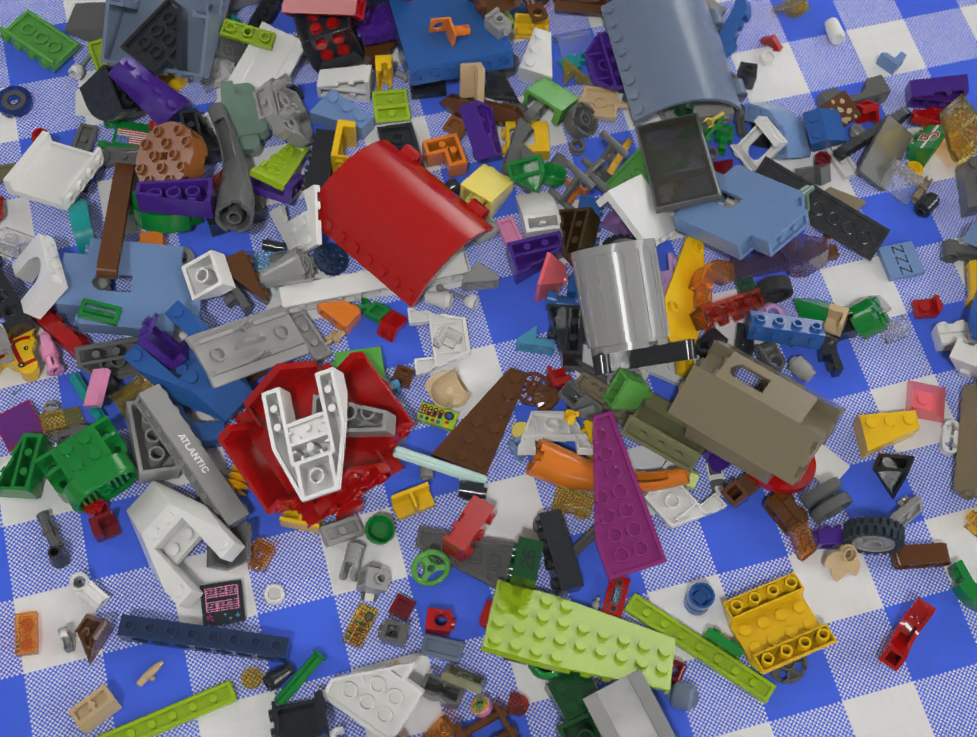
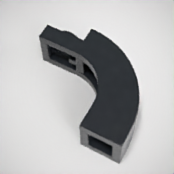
M852 313L848 314L841 336L825 332L824 342L820 350L817 349L818 362H825L826 370L830 372L832 378L839 377L844 370L837 351V343L845 339L855 338L857 335L850 320L853 317Z

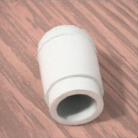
M837 18L828 19L824 25L829 41L834 45L841 44L846 36Z

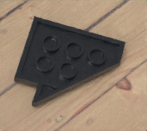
M165 0L120 46L125 53L156 76L169 64L178 71L181 70L183 8L174 0Z

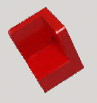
M872 100L855 103V106L862 115L855 120V123L861 124L870 121L876 124L880 122L879 103Z
M547 366L545 374L552 387L561 390L568 380L572 381L571 376L566 375L564 368L552 370L551 366Z

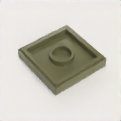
M451 664L447 665L440 678L481 695L487 682V678Z

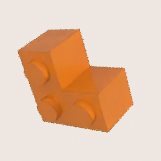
M457 133L422 141V154L427 167L444 163L449 178L467 174V160Z

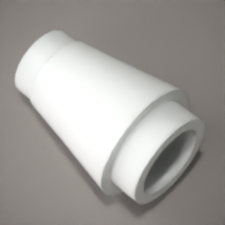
M449 291L426 292L425 303L445 310L447 308L451 309L453 294L449 293Z

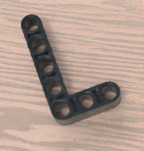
M689 339L634 350L592 356L596 376L617 372L620 368L627 370L697 358L695 340Z

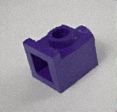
M837 524L834 528L824 525L820 526L816 531H811L810 538L811 542L814 543L815 549H839L844 544L841 524Z

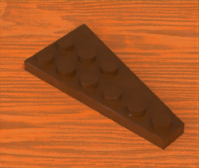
M510 367L432 452L431 457L487 476L528 378V373Z

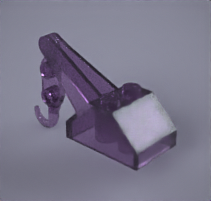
M798 234L772 257L761 252L749 258L746 255L742 260L730 256V263L733 267L729 269L728 277L732 282L785 271L787 275L793 278H806L828 264L831 239Z

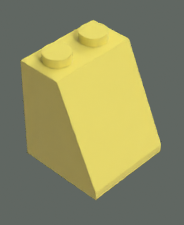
M483 164L461 183L460 198L466 203L476 198L489 209V214L485 219L490 221L512 193L514 182L510 181L508 176L501 174L494 167Z

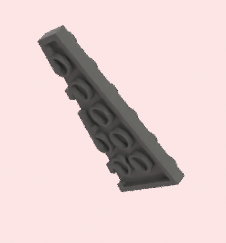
M419 526L415 547L421 551L428 549L442 551V539L445 534L449 535L451 531ZM483 537L480 542L476 541L473 546L475 550L470 559L466 558L463 563L445 553L450 559L451 567L495 589L498 579L510 583L506 579L510 562L514 563V561L510 560L514 542ZM433 555L436 559L444 562L439 556Z

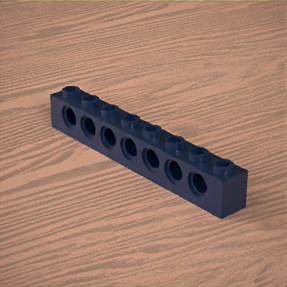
M122 614L117 632L118 637L122 641L284 664L288 663L292 644L289 637Z

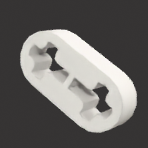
M948 420L941 427L939 450L945 456H953L957 452L960 424L955 420ZM949 426L952 427V430H955L951 435ZM949 441H950V447H952L951 450H949V447L946 446V445L949 443Z

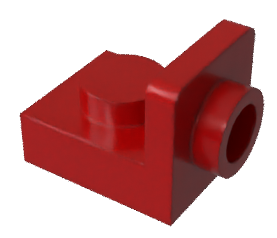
M934 294L931 299H917L911 302L914 319L937 318L943 310V303L939 298V294Z
M391 310L380 320L377 335L392 343L397 332L406 325L408 318Z

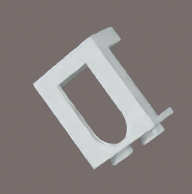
M758 116L754 120L756 125L738 144H731L730 146L734 150V155L742 160L744 167L753 172L757 170L765 156L773 159L788 143L767 116ZM764 133L773 145L761 158L754 160L749 155V148Z

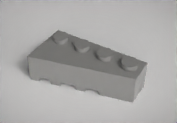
M313 394L312 415L323 411L320 396ZM347 402L346 438L395 436V415L386 410Z

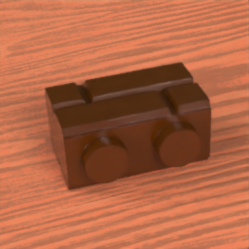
M775 493L762 505L787 537L804 526L809 520L806 510L795 503L793 494Z

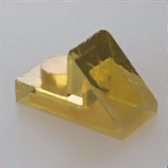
M565 57L561 59L564 85L573 74L575 75L573 79L580 85L583 83L587 85L591 81L590 78Z

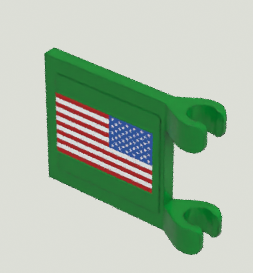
M123 120L103 121L105 128H115L112 143L99 140L97 146L101 150L105 149V147H140L141 140L145 139L150 132L148 124Z

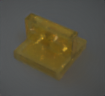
M139 375L108 397L126 420V401H134L138 393L151 388L152 384L143 375Z

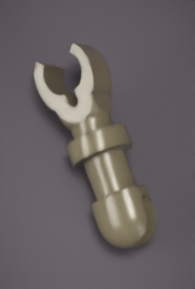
M926 176L922 180L921 184L916 187V192L910 201L915 204L918 202L922 194L927 192V187L933 181L932 178L928 180L929 176Z

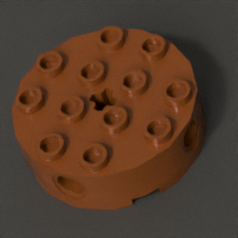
M169 121L155 126L145 139L140 142L135 168L139 181L201 178L205 170L203 165L205 157H207V146L203 137L182 123Z

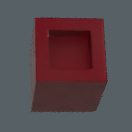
M112 510L88 519L93 535L98 543L122 533Z

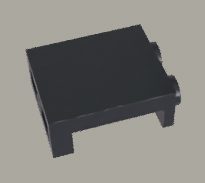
M322 690L314 691V699L282 706H277L276 701H271L272 709L268 710L270 723H274V728L270 729L271 737H330Z

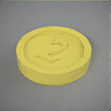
M521 421L513 425L512 436L515 439L524 433L526 422Z

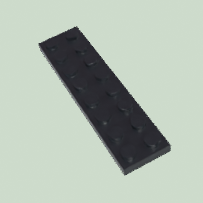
M765 156L755 171L797 190L805 185H813L815 190L809 193V226L828 235L834 241L869 262L891 231Z

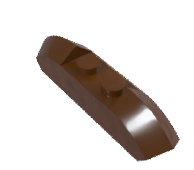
M451 93L440 101L439 104L450 114L462 118L458 106L476 100L474 97L460 98L458 94ZM484 100L483 102L492 107L497 126H505V122L516 121L520 117L524 119L523 112L519 106Z

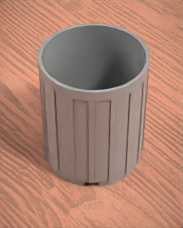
M655 238L612 243L571 253L587 347L591 349L592 356L654 346L656 343L657 345L669 343L667 335H670Z

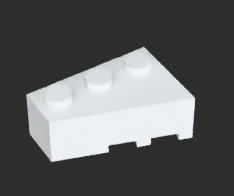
M372 65L321 69L317 82L318 97L323 98L333 89L349 101L370 103L373 87Z
M958 337L949 357L959 375L969 378V376L977 378V344L971 346L963 343L964 339Z

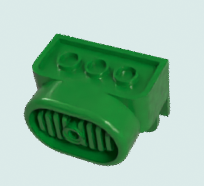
M107 415L35 459V462L59 497L65 503H69L77 513L86 512L81 506V503L85 507L88 506L85 500H89L90 503H93L92 499H103L108 502L128 489L137 479V468L133 463V457Z

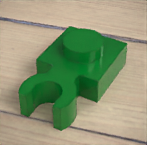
M364 297L361 298L362 306L356 304L361 313H364L365 318L377 324L391 311L390 307L377 301L371 304Z

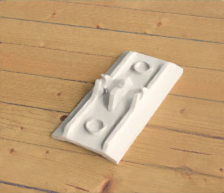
M263 21L259 28L276 33L272 50L269 51L248 45L228 81H233V84L250 83L257 90L272 77L277 79L284 73L290 76L303 54L299 38L280 31ZM221 93L219 94L215 103L221 102Z

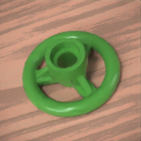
M425 550L414 558L411 564V575L418 584L423 586L440 584L449 575L451 569L450 559L440 550ZM433 555L442 558L444 563H437ZM419 562L424 571L421 577L417 573ZM444 570L438 578L427 580L436 571Z

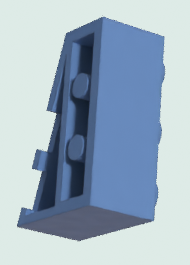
M333 89L309 111L311 124L324 126L328 130H336L338 119L356 121L357 139L364 140L374 130L373 116Z

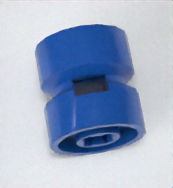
M695 583L684 597V607L692 615H703L713 604L715 593L713 588L707 583Z

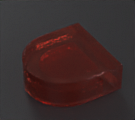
M511 692L506 709L507 714L515 717L525 715L529 708L528 699L524 695Z

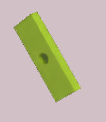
M224 18L220 37L271 51L276 33Z

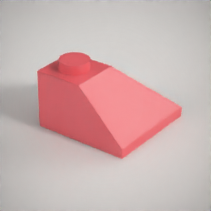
M547 252L537 283L535 302L546 299L548 290L557 291V293L561 292L562 285L566 286L568 281L567 267L549 252Z
M908 380L905 411L916 410L917 418L943 423L946 387Z

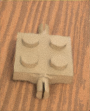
M584 85L583 94L577 101V103L585 102L589 104L595 111L593 113L594 118L603 121L616 122L619 109L629 110L628 102H620L618 91H612L603 87Z

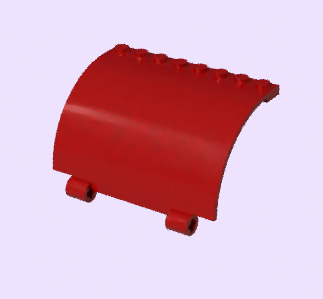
M381 140L356 152L325 182L320 192L317 193V201L320 202L321 209L318 210V220H321L322 232L408 306L414 307L424 293L423 290L440 268L465 244L485 232L492 231L493 227L484 220L489 214V209L476 198L466 203L420 165L423 155L410 144H406L399 150L388 140Z

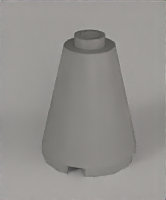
M299 245L262 269L259 275L261 283L269 288L312 282L315 278H311L314 269L308 254H303L301 251L304 248Z

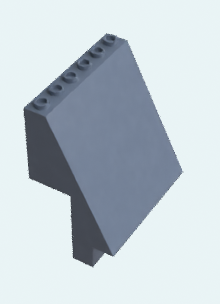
M106 0L100 62L115 66L121 59L126 57L128 54L120 46L165 0ZM174 0L183 8L181 70L178 71L169 64L159 75L168 76V72L175 73L174 77L185 78V75L192 76L191 80L202 81V78H209L220 39V31L224 18H226L230 0Z

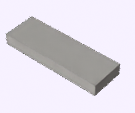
M304 309L290 316L303 337L310 352L309 354L317 364L333 356V352L325 344V340Z

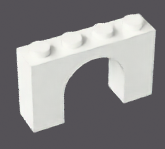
M38 233L13 262L12 267L16 277L32 283L38 276L34 285L21 299L24 313L41 319L66 291L68 286L55 240L48 235L45 236Z

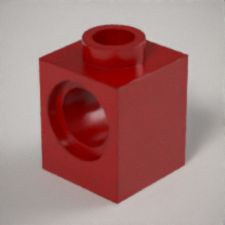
M428 608L425 633L450 636V630L455 629L456 618L452 617L453 611ZM438 618H443L447 623L444 626H438L435 621Z

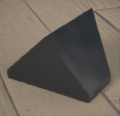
M489 71L485 97L519 102L506 78L507 73Z
M879 453L872 470L892 500L907 478L915 460L914 456Z

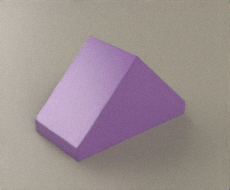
M610 211L602 221V227L617 236L618 234H623V236L630 234V237H633V234L616 211Z

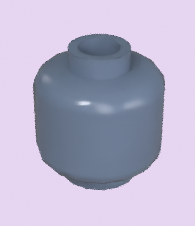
M675 682L673 687H670L667 699H670L671 707L691 711L692 708L697 706L699 691H696L695 685Z

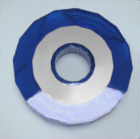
M13 85L0 91V113L8 118L17 116L19 118L29 113L32 109L33 98L26 88ZM13 100H19L16 104H10Z

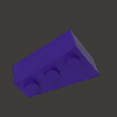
M968 74L910 80L905 89L906 107L929 109L930 106H934L947 111H957L969 92Z
M479 100L458 106L473 150L474 159L479 163L486 164L503 158L492 107Z
M560 231L507 243L505 254L516 285L542 270L547 252L553 254L558 260L563 257L562 235Z

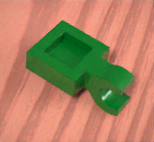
M723 125L716 132L714 142L719 143V155L725 156L726 145L732 144L735 126Z

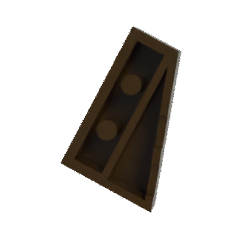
M591 207L559 210V215L561 216L560 228L563 236L561 237L563 257L572 267V252L592 248L595 245L601 218Z

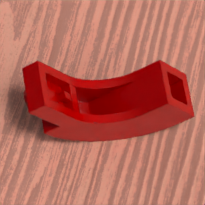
M917 597L894 627L878 660L897 672L908 658L915 639L933 616L936 608Z

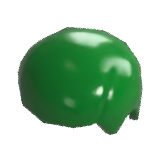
M544 162L545 174L542 182L549 187H560L563 185L567 178V170L556 163Z
M376 514L367 520L364 532L366 538L371 543L383 545L394 537L395 526L393 520L387 515Z

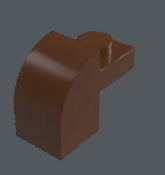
M745 473L741 478L735 479L720 492L728 503L736 509L757 492L761 486Z

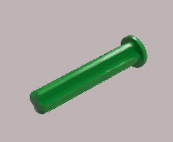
M312 650L313 654L274 697V701L279 706L285 705L321 662L326 661L318 651Z

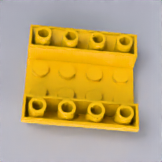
M795 572L722 602L730 632L736 642L745 650L743 654L750 666L763 675L837 643V639L827 623L820 625L803 598L805 588Z

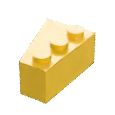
M916 410L859 415L853 423L861 460L875 452L882 451L886 447L913 437L920 429Z

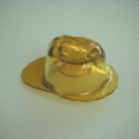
M785 0L773 6L771 11L777 12L782 10L788 17L797 18L810 10L808 0Z

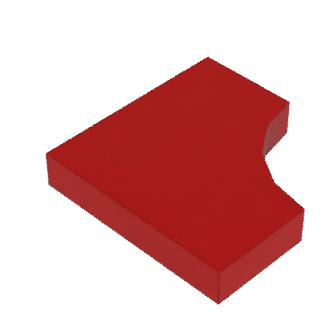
M930 106L926 110L913 109L911 122L924 126L947 124V110Z

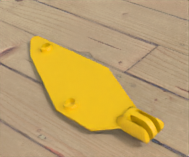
M687 236L664 296L670 335L667 336L670 343L694 339L696 344L707 312L704 243L691 236ZM694 359L675 362V374L687 378L694 365Z

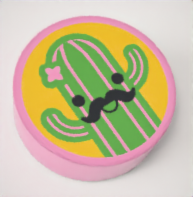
M479 695L472 701L471 711L477 717L484 718L492 711L493 703L487 696Z

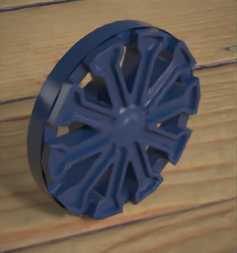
M326 242L315 250L314 263L326 275H339L348 265V256L345 250L338 244Z

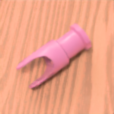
M42 332L39 335L41 340L40 354L42 360L46 362L47 375H60L64 372L65 368L60 363L59 350L51 340L49 333Z

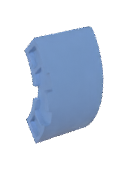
M745 103L744 121L755 123L754 120L758 116H767L788 141L786 146L774 158L788 159L811 156L807 131L801 120L791 110L776 103Z

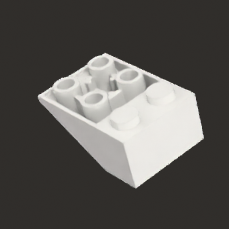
M548 191L515 195L524 239L555 231H560L562 235L559 210L554 198Z

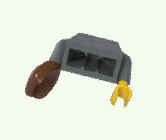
M568 380L561 390L549 385L540 384L532 393L533 402L539 411L553 409L559 400L562 399L573 409H567L564 413L563 420H567L569 425L574 424L576 417H584L591 422L593 416L603 413V406L571 380Z

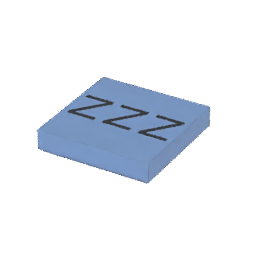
M912 241L879 247L877 250L889 282L923 275L925 272Z

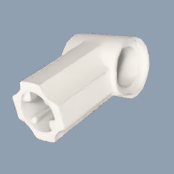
M77 572L70 577L69 585L73 591L96 611L102 609L107 604L110 597L94 584L86 574ZM85 580L83 587L76 588L77 581Z

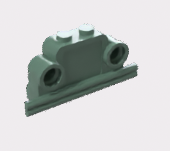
M222 81L220 83L221 103L235 130L243 155L256 157L263 150L260 140H265L269 137V130L271 128L268 123L259 120L257 106L252 94L256 91L255 87L250 83L233 84V81Z

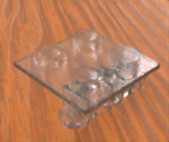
M894 157L879 186L907 206L917 185L921 186L925 180L923 176L915 173L914 169L910 170L911 167L906 166L902 160H897Z

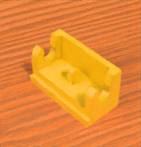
M515 13L513 39L530 40L534 28L545 31L549 30V15L548 19L533 23L529 14Z
M375 55L377 91H382V84L384 83L388 84V89L391 90L393 55Z

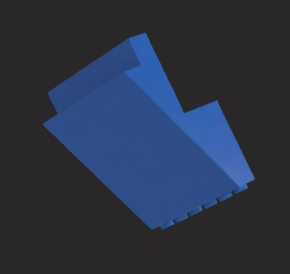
M383 0V4H389L396 25L399 61L411 86L460 77L461 63L481 62L485 72L514 67L513 49L508 35L498 40L484 28V19H482L479 13H476L472 1L413 0L411 2L405 0ZM450 17L454 26L469 24L470 36L456 37L455 45L451 47L445 31L429 33L430 20L432 18ZM438 22L433 27H440L443 23Z

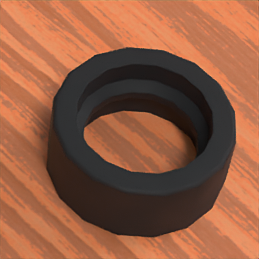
M773 275L764 278L756 285L758 299L761 303L783 302L794 293L790 277L785 275Z

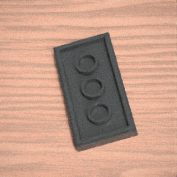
M889 114L884 116L856 172L880 192L885 191L914 135Z

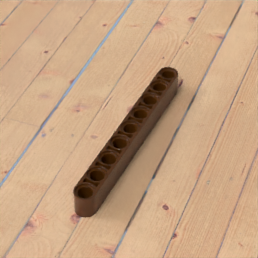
M115 163L96 266V278L115 280L118 278L130 207V196L135 177V164Z

